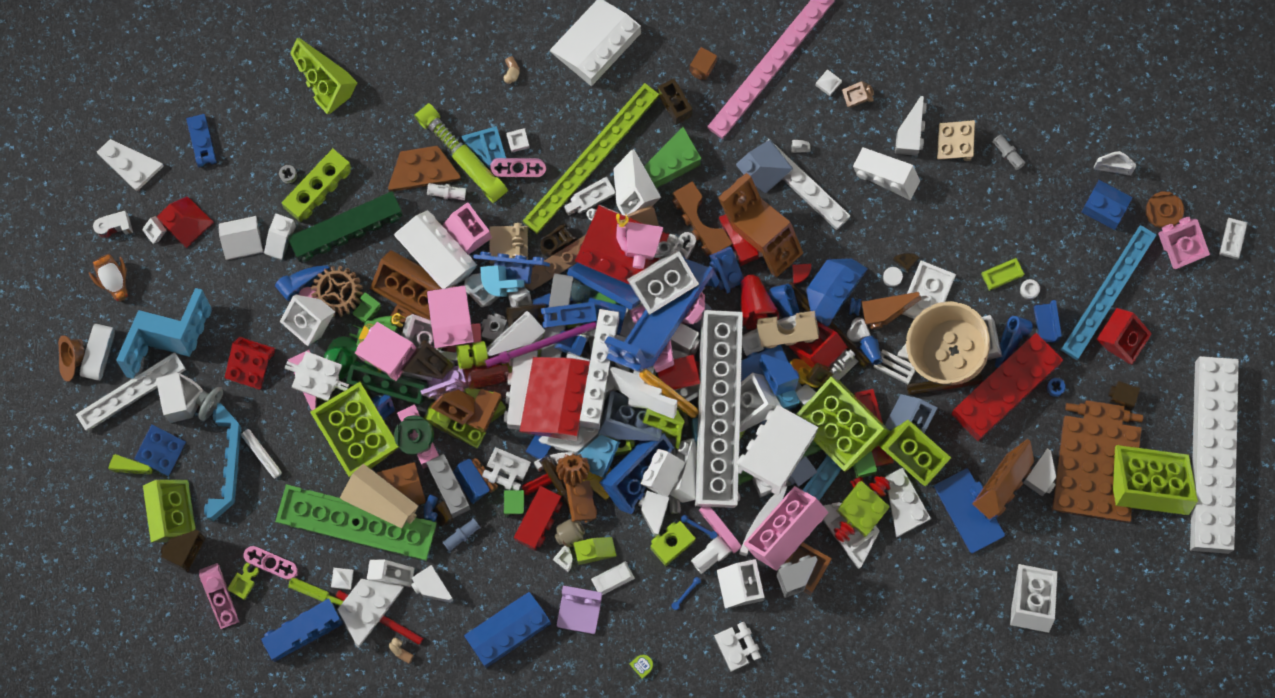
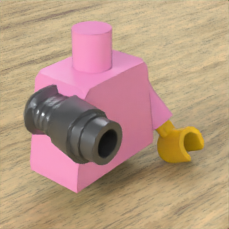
M619 213L616 215L618 222L617 241L621 249L625 251L626 256L634 257V268L644 269L645 259L653 260L654 257L663 258L669 255L671 252L670 244L666 241L659 243L663 227L628 222L629 219L626 213L624 220H619Z

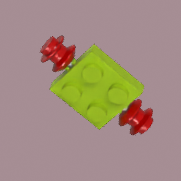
M875 477L876 483H870V488L862 481L858 482L838 507L836 512L847 521L839 522V529L834 528V536L839 541L849 542L850 538L848 536L855 535L854 528L864 537L867 536L890 506L880 498L885 497L884 490L891 489L890 482L885 477Z

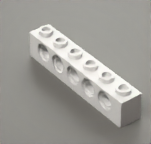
M599 309L580 416L581 427L600 429L609 379V368L612 363L611 360L606 359L609 352L604 341L608 336L616 338L619 312Z

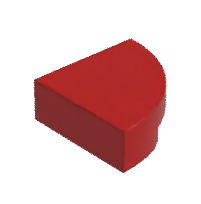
M811 264L792 265L794 285L803 282L808 277L811 271Z

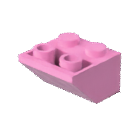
M469 203L453 212L442 225L468 255L492 239L490 231Z

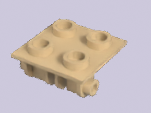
M975 120L939 123L938 160L963 158L964 161H971V158L974 157Z
M514 223V226L490 227V234L492 236V239H490V253H492V256L498 257V253L508 254L509 258L521 255L527 256L526 260H528V226Z

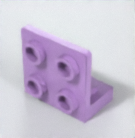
M458 365L452 367L443 380L432 378V381H427L429 382V388L421 390V394L437 400L442 394L458 389L464 392V389L469 387L465 369L460 370Z
M563 586L557 627L595 634L602 593Z

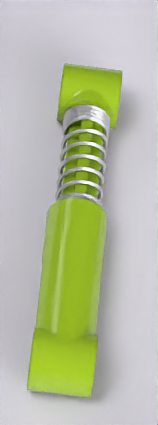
M430 103L414 115L424 129H429L432 133H435L436 137H439V140H442V144H445V147L451 151L452 158L482 189L485 196L492 203H495L508 192L502 181L488 170L467 145L459 143L458 139L454 138L455 135L452 136V132H449L448 128L444 127L445 124L442 125L439 113Z

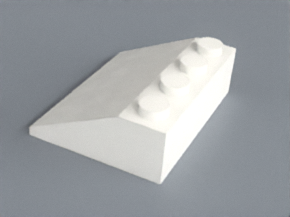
M596 0L550 49V52L592 86L641 34V25L606 1Z

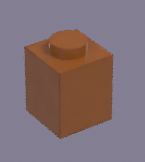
M701 47L690 64L691 74L697 79L702 78L706 80L717 62V55Z

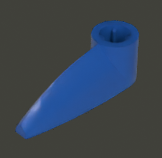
M327 265L310 267L291 276H283L276 282L275 287L287 301H290L294 295H299L303 288L313 285L314 279L319 280L318 273L325 275L324 269L329 271L330 267Z
M790 284L769 289V296L773 303L777 305L783 318L800 313L794 290Z
M1017 316L1009 318L1000 342L1002 357L996 358L995 367H1000L1015 352L1023 336L1026 337L1031 333L1033 326L1030 320Z

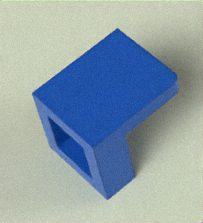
M575 336L556 343L554 348L579 357L587 338Z

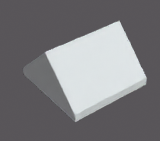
M256 216L219 223V237L226 260L263 253Z

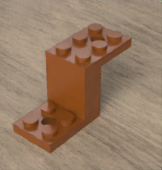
M745 173L742 177L738 178L719 197V201L732 229L763 254L768 268L774 277L777 278L803 254L791 222L760 198L753 179L749 174Z

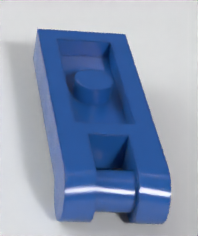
M205 114L186 118L198 168L203 167L207 163H217ZM208 152V156H201V154Z
M595 302L541 308V314H544L543 328L597 321ZM551 313H557L558 320L552 321Z

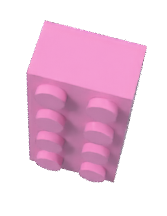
M794 486L744 542V545L755 558L777 571L829 512L817 498Z

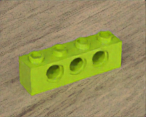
M332 148L282 202L283 208L299 222L303 219H308L315 206L321 205L325 200V196L337 188L338 182L350 174V162ZM329 170L336 171L332 176L326 175ZM318 183L323 185L319 190L313 189L314 185ZM302 198H310L307 203H301Z

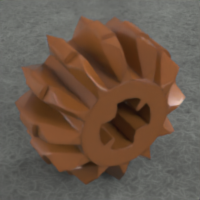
M574 452L570 456L565 454L564 458H559L556 466L559 479L564 480L565 484L571 482L573 486L575 482L581 484L583 480H587L590 472L588 460L583 458L581 453L577 456Z

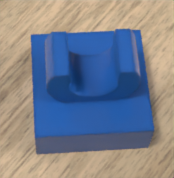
M385 394L381 398L375 396L371 399L383 420L395 411L391 396Z

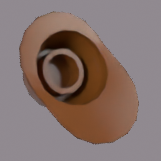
M63 335L59 338L58 342L59 370L65 381H71L75 374V368L83 361L85 355L82 339H69Z

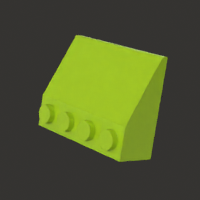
M832 376L796 414L818 427L813 440L845 472L876 448L891 432L838 379Z
M361 382L310 411L349 478L362 464L372 469L399 448Z
M1116 445L1113 484L1116 506L1183 515L1191 513L1198 499L1189 455Z

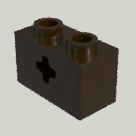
M675 78L658 86L659 97L676 125L692 117L693 109Z

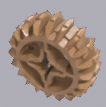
M332 266L331 272L324 269L325 275L318 273L320 280L314 279L313 281L317 286L311 287L313 291H316L311 294L312 298L321 299L334 310L333 317L336 316V312L339 313L340 317L343 316V311L350 314V307L356 310L354 303H361L357 297L363 295L360 292L363 287L359 284L361 282L360 279L355 278V272L350 273L349 268H346L343 272L342 266H339L338 271H336L335 267ZM341 278L348 282L337 283L334 279ZM329 282V289L325 291L324 295H322V290L325 284ZM333 285L340 291L341 298L334 292ZM352 288L351 296L345 301L344 295ZM337 300L340 304L333 305L326 301Z

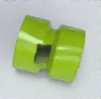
M484 341L474 342L471 346L469 344L456 345L457 361L460 370L472 368L473 365L476 367L487 366L485 360L488 359Z

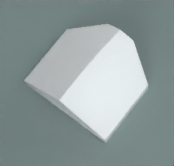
M1120 151L1098 158L1094 165V170L1131 175L1136 168V164Z
M481 273L473 274L465 279L464 286L466 287V292L481 307L491 305L500 297L491 295L485 290L481 281Z

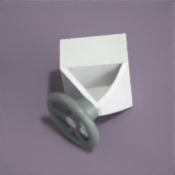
M180 373L156 378L163 415L170 423L193 418L198 406L201 407L198 417L201 421H205L212 415L214 409L217 408V403L220 402L223 395L221 387H216L210 393H207L193 380Z

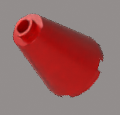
M747 275L741 281L742 326L744 327L745 325L748 330L757 329L758 319L777 317L779 320L778 310L762 281L755 275Z

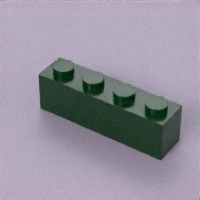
M357 361L351 364L346 382L352 385L361 382L362 386L366 389L417 404L425 401L426 396L421 394V390L427 389L429 386V382L405 375H400L398 380L395 381L387 373L380 371L376 367Z

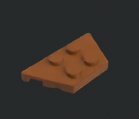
M438 146L400 152L388 190L391 192L428 186L429 183L443 184L461 181V178Z

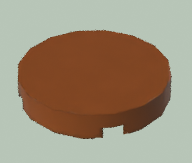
M1162 191L1154 194L1146 205V216L1149 222L1160 229L1169 224L1176 226L1184 215L1182 200L1171 192Z

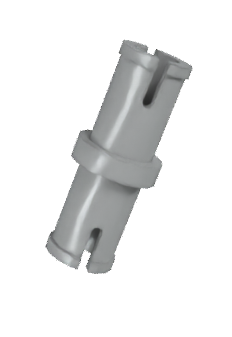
M1002 134L992 141L1003 153V158H1007L1016 170L1024 166L1026 162L1015 151L1016 148L1011 146Z

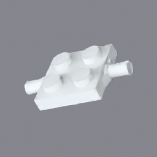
M307 351L299 365L289 361L286 363L285 369L295 372L292 388L329 401L331 393L335 388L345 391L349 387V384L339 381V373L342 365Z

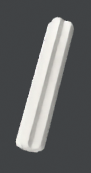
M249 429L245 430L241 436L274 479L282 474L281 470Z

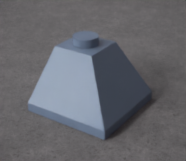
M771 140L750 151L736 164L743 174L747 173L752 177L755 186L764 193H767L793 170V167Z

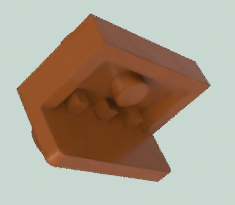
M590 480L582 481L581 484L575 482L574 486L571 482L565 484L572 522L585 521V523H589L596 519L597 509L593 502V488L590 485Z

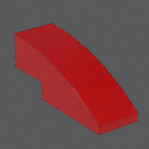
M726 214L720 216V223L732 242V249L735 251L740 265L742 266L759 259L757 249L732 229Z

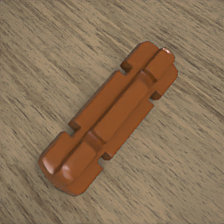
M475 458L472 462L482 477L486 469L484 466L481 467V462ZM482 477L489 488V493L497 490L498 485L496 482L493 484L489 482V479Z

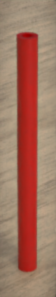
M339 590L335 597L344 601L348 594ZM384 615L379 621L418 645L423 641L422 637Z

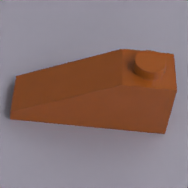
M914 292L862 302L866 326L875 330L882 328V325H887L922 300L920 293Z

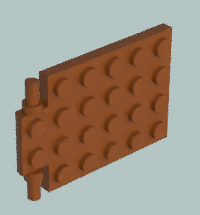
M1088 400L1085 401V404L1080 403L1079 405L1066 403L1065 411L1078 412L1079 415H1083V418L1064 416L1052 511L1130 523L1132 508L1116 506L1113 492L1115 447L1120 445L1139 448L1142 427L1122 424L1123 421L1129 422V420L1142 422L1143 415L1130 413V411L1124 410L1125 406Z

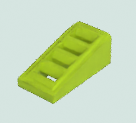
M116 454L113 455L108 467L110 471L119 473L152 474L153 472L152 468L148 465Z

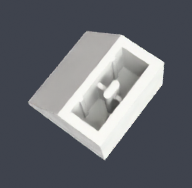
M756 559L736 563L717 570L725 609L764 600Z

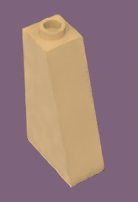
M364 464L352 474L340 496L343 501L400 528L406 523L411 524L417 516L415 512L418 505Z

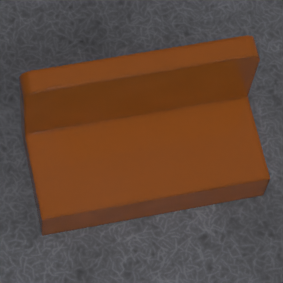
M480 389L474 401V414L465 424L486 433L502 400L501 394L495 391L491 393Z

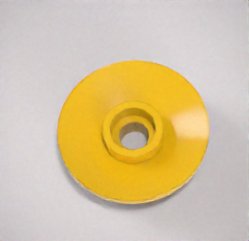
M793 359L790 362L793 369L797 370L799 374V383L815 388L819 387L808 382L806 376L811 371V368L804 361Z

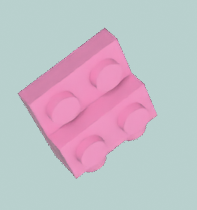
M1183 218L1179 220L1180 224L1173 226V224L1162 227L1163 231L1158 233L1163 248L1168 253L1173 269L1180 268L1210 255L1197 219Z

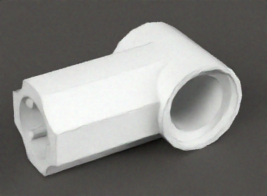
M720 536L711 541L705 550L691 560L701 574L732 552Z

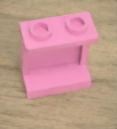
M376 322L370 328L364 341L358 345L355 354L362 361H367L397 381L403 373L401 369L417 348L411 341Z

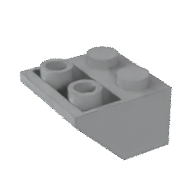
M808 555L800 558L796 564L792 565V562H788L780 566L777 578L785 598L804 591L816 565V556L811 558Z

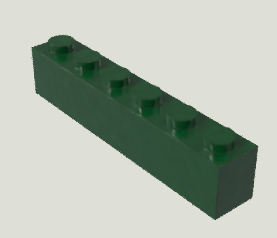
M393 191L293 234L288 239L298 261L306 262L311 260L316 254L329 252L330 248L347 244L350 239L361 238L368 231H377L386 223H395L400 220L403 214Z

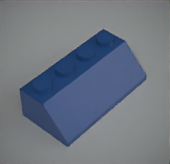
M528 592L465 634L464 637L484 667L487 668L551 625V622L531 593Z

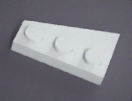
M111 139L97 151V154L136 192L164 166L162 163Z

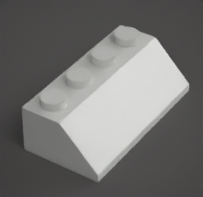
M428 210L416 215L394 234L442 289L450 288L464 281L477 266L459 243L453 239Z

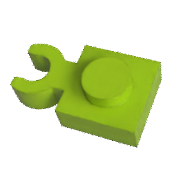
M248 562L243 567V575L237 573L227 589L244 600L255 584L251 581V578L259 573L258 568L249 573L248 568L250 564Z

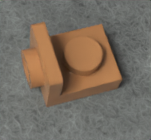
M863 81L842 89L847 107L849 108L866 101H874L872 96L874 91L871 85Z

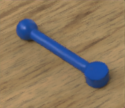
M687 515L681 517L682 522H687L710 535L711 539L717 537L715 531L707 530L690 520Z
M695 577L692 585L680 599L672 603L673 610H678L679 604L696 585L701 583L699 577Z

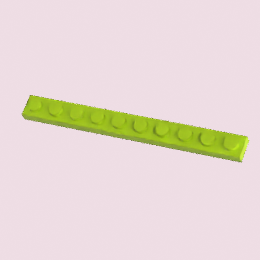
M644 83L526 216L523 223L538 234L658 99L659 94Z

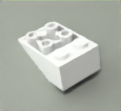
M634 149L631 150L614 168L616 203L622 215H625V213L630 214L650 205L653 206L661 198Z

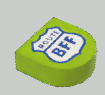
M640 655L629 663L641 679L647 676L653 668L651 658L646 655Z

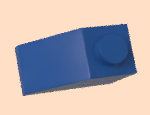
M766 354L761 355L758 367L775 396L795 390L799 380L797 370H794L792 365L786 361Z

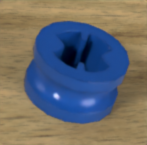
M851 298L849 315L855 313L856 316H859L861 299L854 300V298Z
M1059 378L1051 379L1047 385V392L1053 397L1060 396L1065 390V383ZM1053 383L1055 385L1056 383H1058L1060 385V391H1053V386L1051 384Z

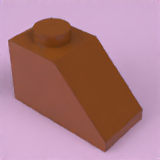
M459 389L442 394L431 406V409L464 425L474 414V397Z

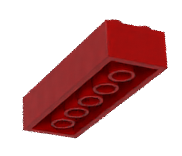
M1035 333L952 411L951 415L979 441L1062 363L1063 359Z

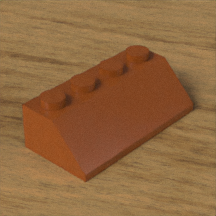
M392 250L381 259L370 287L376 293L417 316L431 320L427 291L442 289L423 267Z
M1026 439L1006 454L972 503L989 520L995 515L1000 516L1005 511L1006 507L1004 505L1014 498L1013 492L1022 486V479L1026 478L1032 471L1030 467L1034 463V457L1029 439Z

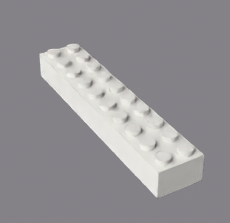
M704 310L702 312L700 331V384L695 506L735 508L738 503L737 462L739 460L743 312Z
M1199 357L1195 361L1192 474L1198 502L1191 511L1190 551L1229 554L1234 550L1238 359Z

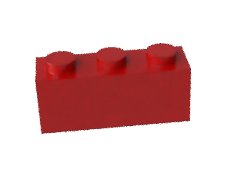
M540 486L514 536V541L536 551L537 547L541 548L546 538L543 536L546 529H551L554 523L552 518L555 512L559 513L562 508L561 496Z

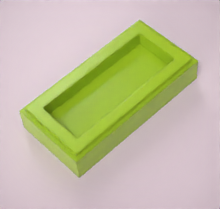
M1017 258L981 273L989 291L1025 275Z

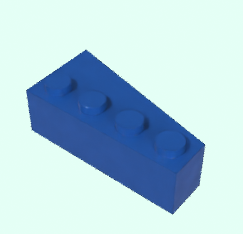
M661 433L659 441L641 440L599 482L619 510L632 514L635 510V504L644 496L643 492L646 486L642 485L641 482L657 450L672 452L674 447L664 433Z
M328 598L312 609L301 613L297 618L283 623L282 627L277 630L268 631L261 640L271 660L276 662L344 625L334 604Z

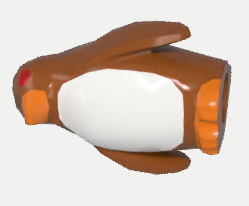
M106 254L93 261L97 278L91 272H89V276L98 287L109 292L117 302H122L128 297L125 284L127 269L122 257H119V266L110 254Z

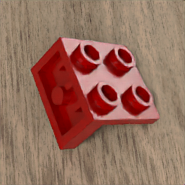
M239 337L232 343L225 378L261 389L268 361L274 356L276 348Z

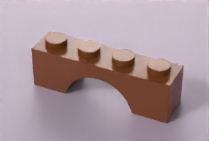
M693 181L673 192V205L683 213L682 218L687 226L690 224L693 229L692 234L697 241L700 240L703 244L702 250L707 257L725 248H732V242L723 228H709L699 220L697 210L702 203V195Z

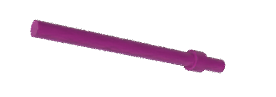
M595 321L510 352H501L499 356L485 360L487 368L499 363H508L510 359L596 329Z

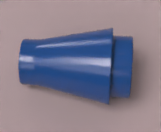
M874 336L863 338L860 342L861 350L871 361L872 365L880 364L883 359L878 340Z

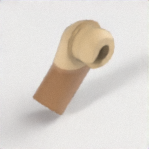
M513 56L505 59L509 68L507 74L504 75V81L507 84L515 82L520 74V69Z
M393 638L392 642L389 643V648L396 657L410 664L414 655L400 648L402 645L400 639Z

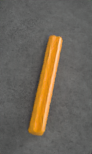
M643 369L640 372L639 377L648 385L662 389L663 396L677 400V407L691 418H695L699 414V410L650 371Z

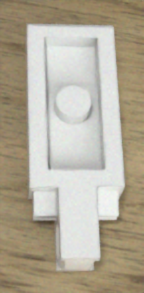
M605 177L574 194V197L570 199L571 203L564 206L568 216L576 211L580 214L616 195V191L608 178Z

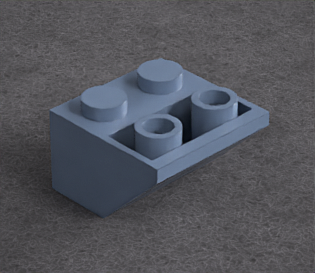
M901 394L885 426L891 431L906 420H909L925 433L937 407L919 398Z

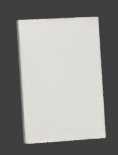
M920 261L908 293L919 292L922 300L902 314L915 319L924 309L931 307V305L941 302L945 303L956 274Z

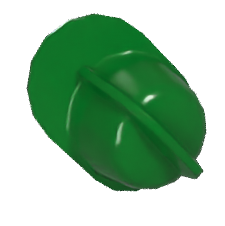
M345 336L333 340L323 357L342 365L339 380L349 374L351 364L357 359L355 354L357 350L356 342L350 337Z

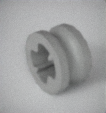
M285 165L280 169L279 176L283 182L290 184L297 179V172L291 165ZM287 170H290L292 174L289 178H286L284 175L285 171L288 173Z

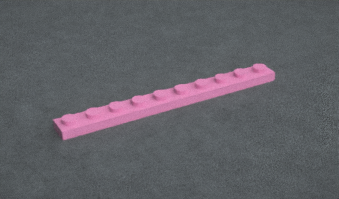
M810 0L708 125L710 131L721 139L726 136L836 0Z

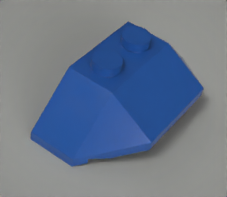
M853 259L826 260L806 289L810 311H815L816 319L819 323L826 327L829 326L868 268Z

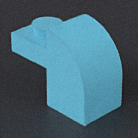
M506 266L481 267L482 285L491 295L508 297L507 292H518V288H525L524 280L506 279Z

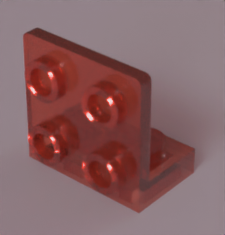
M499 353L492 356L487 354L488 359L499 356ZM502 363L488 368L487 366L476 367L473 365L472 368L464 369L469 389L506 382L509 372L507 365H502Z

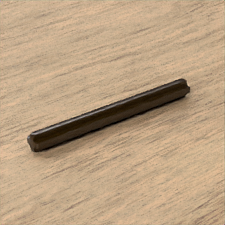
M792 282L788 283L794 290L797 304L803 310L809 312L808 298ZM831 322L828 328L839 334L847 346L846 350L854 352V358L862 367L867 366L870 362L868 357Z

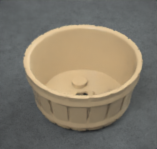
M952 301L936 303L924 309L913 320L906 338L908 358L914 369L924 378L944 385L962 384L977 376L986 364L990 349L989 332L983 318L981 319L978 312L971 309V307ZM955 345L958 346L959 354L951 356L949 348H954Z

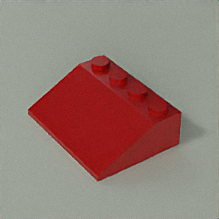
M598 205L575 262L630 285L627 279L659 261V258L654 257L653 260L645 259L644 269L634 268V257L626 256L625 251L621 249L616 238L618 225L616 215L618 212ZM619 213V220H624L626 216ZM628 217V222L643 224L639 221H636ZM662 232L659 243L662 241L667 242L669 234Z
M533 357L519 432L577 441L590 361L574 358Z

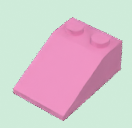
M459 286L427 291L435 348L474 343L466 287Z

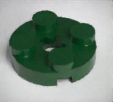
M416 415L405 417L395 429V443L403 452L410 455H419L428 451L434 439L431 423ZM414 430H416L418 437L413 441L410 434H413Z

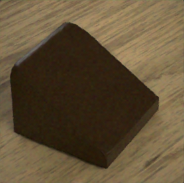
M442 501L433 509V512L438 514L436 520L440 527L453 522L446 502Z

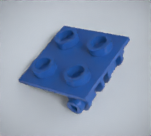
M151 425L134 459L169 476L186 442Z

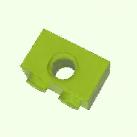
M681 521L677 524L673 522L666 528L668 532L663 536L659 534L651 541L650 549L665 566L695 542L696 538ZM669 538H675L677 544L670 547L666 541Z

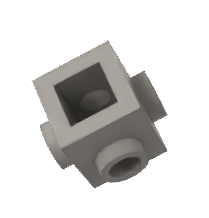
M494 314V316L488 315V318L483 320L481 330H483L482 339L493 342L508 329V322L505 320V317L499 314Z

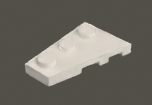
M903 468L885 477L890 482L889 485L891 487L887 492L896 538L931 519Z

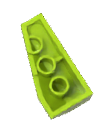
M297 38L290 54L299 71L303 72L308 80L306 84L308 88H312L316 103L327 114H330L351 97L357 82L343 68L302 39Z

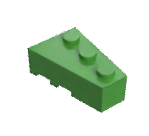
M682 127L644 168L657 188L700 166L701 157L684 127Z

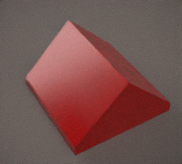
M694 355L674 359L673 366L658 372L659 379L673 390L700 384Z

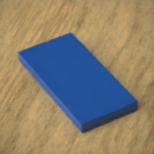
M580 263L568 269L567 274L569 276H573L574 279L630 310L641 303L631 285Z

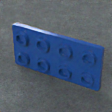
M964 469L934 485L938 496L971 554L1005 536L996 520L997 515L989 520L972 504L983 487L980 481L975 482L969 469Z

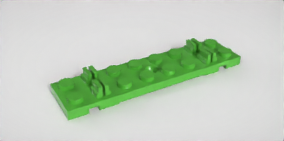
M287 484L275 521L282 525L427 561L437 525L433 521L415 518L411 524L406 523L400 528L343 501L341 498L304 490ZM358 519L360 521L359 525L354 526L352 524L353 520Z

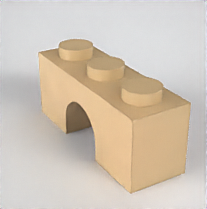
M815 311L796 313V326L792 329H783L779 325L777 317L758 319L757 328L761 347L774 348L780 344L794 345L799 341L807 343L815 341L819 338Z

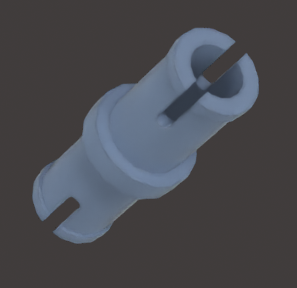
M472 518L471 521L460 529L457 528L454 534L442 542L451 551L462 541L466 542L467 538L481 527Z

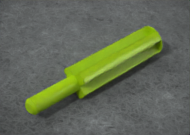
M291 578L288 588L322 602L328 598L332 603L339 606L344 602L330 596L329 592L296 578Z

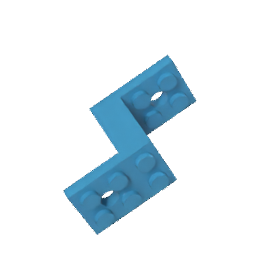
M195 288L181 321L138 310L116 359L126 377L134 379L135 374L139 372L141 360L147 354L148 346L190 357L192 351L196 349L197 339L202 334L206 318L210 316L212 310L203 290Z

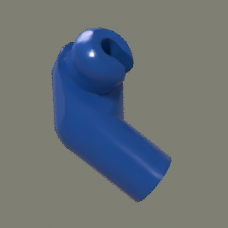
M429 495L423 511L425 520L435 522L438 514L433 512L438 498L433 495Z

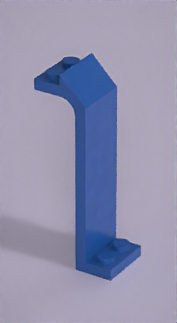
M682 256L699 285L651 314L645 310L624 342L608 336L604 341L609 352L606 359L636 371L653 366L704 287L712 286L716 288L719 284V279L713 267H706Z

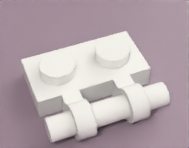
M495 447L487 464L493 471L484 470L482 477L489 479V482L493 484L496 482L505 486V489L519 490L521 484L514 482L516 478L523 481L531 462ZM499 471L509 475V478L499 476Z
M745 622L738 624L740 632L735 634L731 627L714 635L730 672L749 664L746 656L750 654L754 661L761 658L758 652L759 647L754 643L750 635L752 632L750 628H747ZM744 638L748 647L745 650L742 649L738 641Z

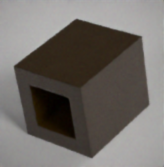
M1118 381L1109 390L1108 396L1111 397L1109 403L1125 406L1124 408L1132 410L1136 404L1140 388Z

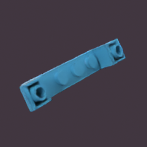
M217 403V409L213 411V420H216L218 426L231 427L227 429L229 448L226 447L225 459H228L227 466H224L223 477L226 478L225 486H222V497L224 499H208V504H205L204 515L207 516L209 521H215L235 503L242 427L221 403Z

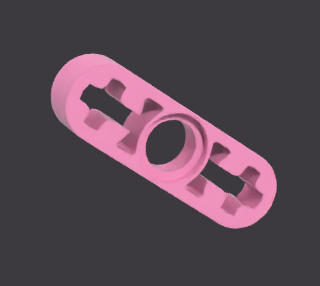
M496 158L491 163V170L498 177H540L545 173L546 166L541 159ZM510 162L509 168L511 172H508L507 168H502L501 172H498L494 167L498 166V163H501L502 166H508L507 163ZM515 163L523 164L524 168L521 172L517 173L513 170ZM526 163H529V167H535L536 163H539L542 169H539L538 172H535L534 169H529V173H526Z
M711 507L699 509L702 516L728 545L732 553H736L741 549L742 546Z
M250 546L244 552V559L250 565L280 578L291 580V578H296L298 574V569L294 563L258 547ZM256 551L259 557H263L262 562L256 558L250 560L249 553ZM274 558L276 566L271 569L267 568L265 565L267 559ZM280 562H283L281 566L284 568L292 566L293 573L285 576L286 572L279 569Z

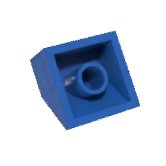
M1098 180L1081 212L1115 230L1133 197Z

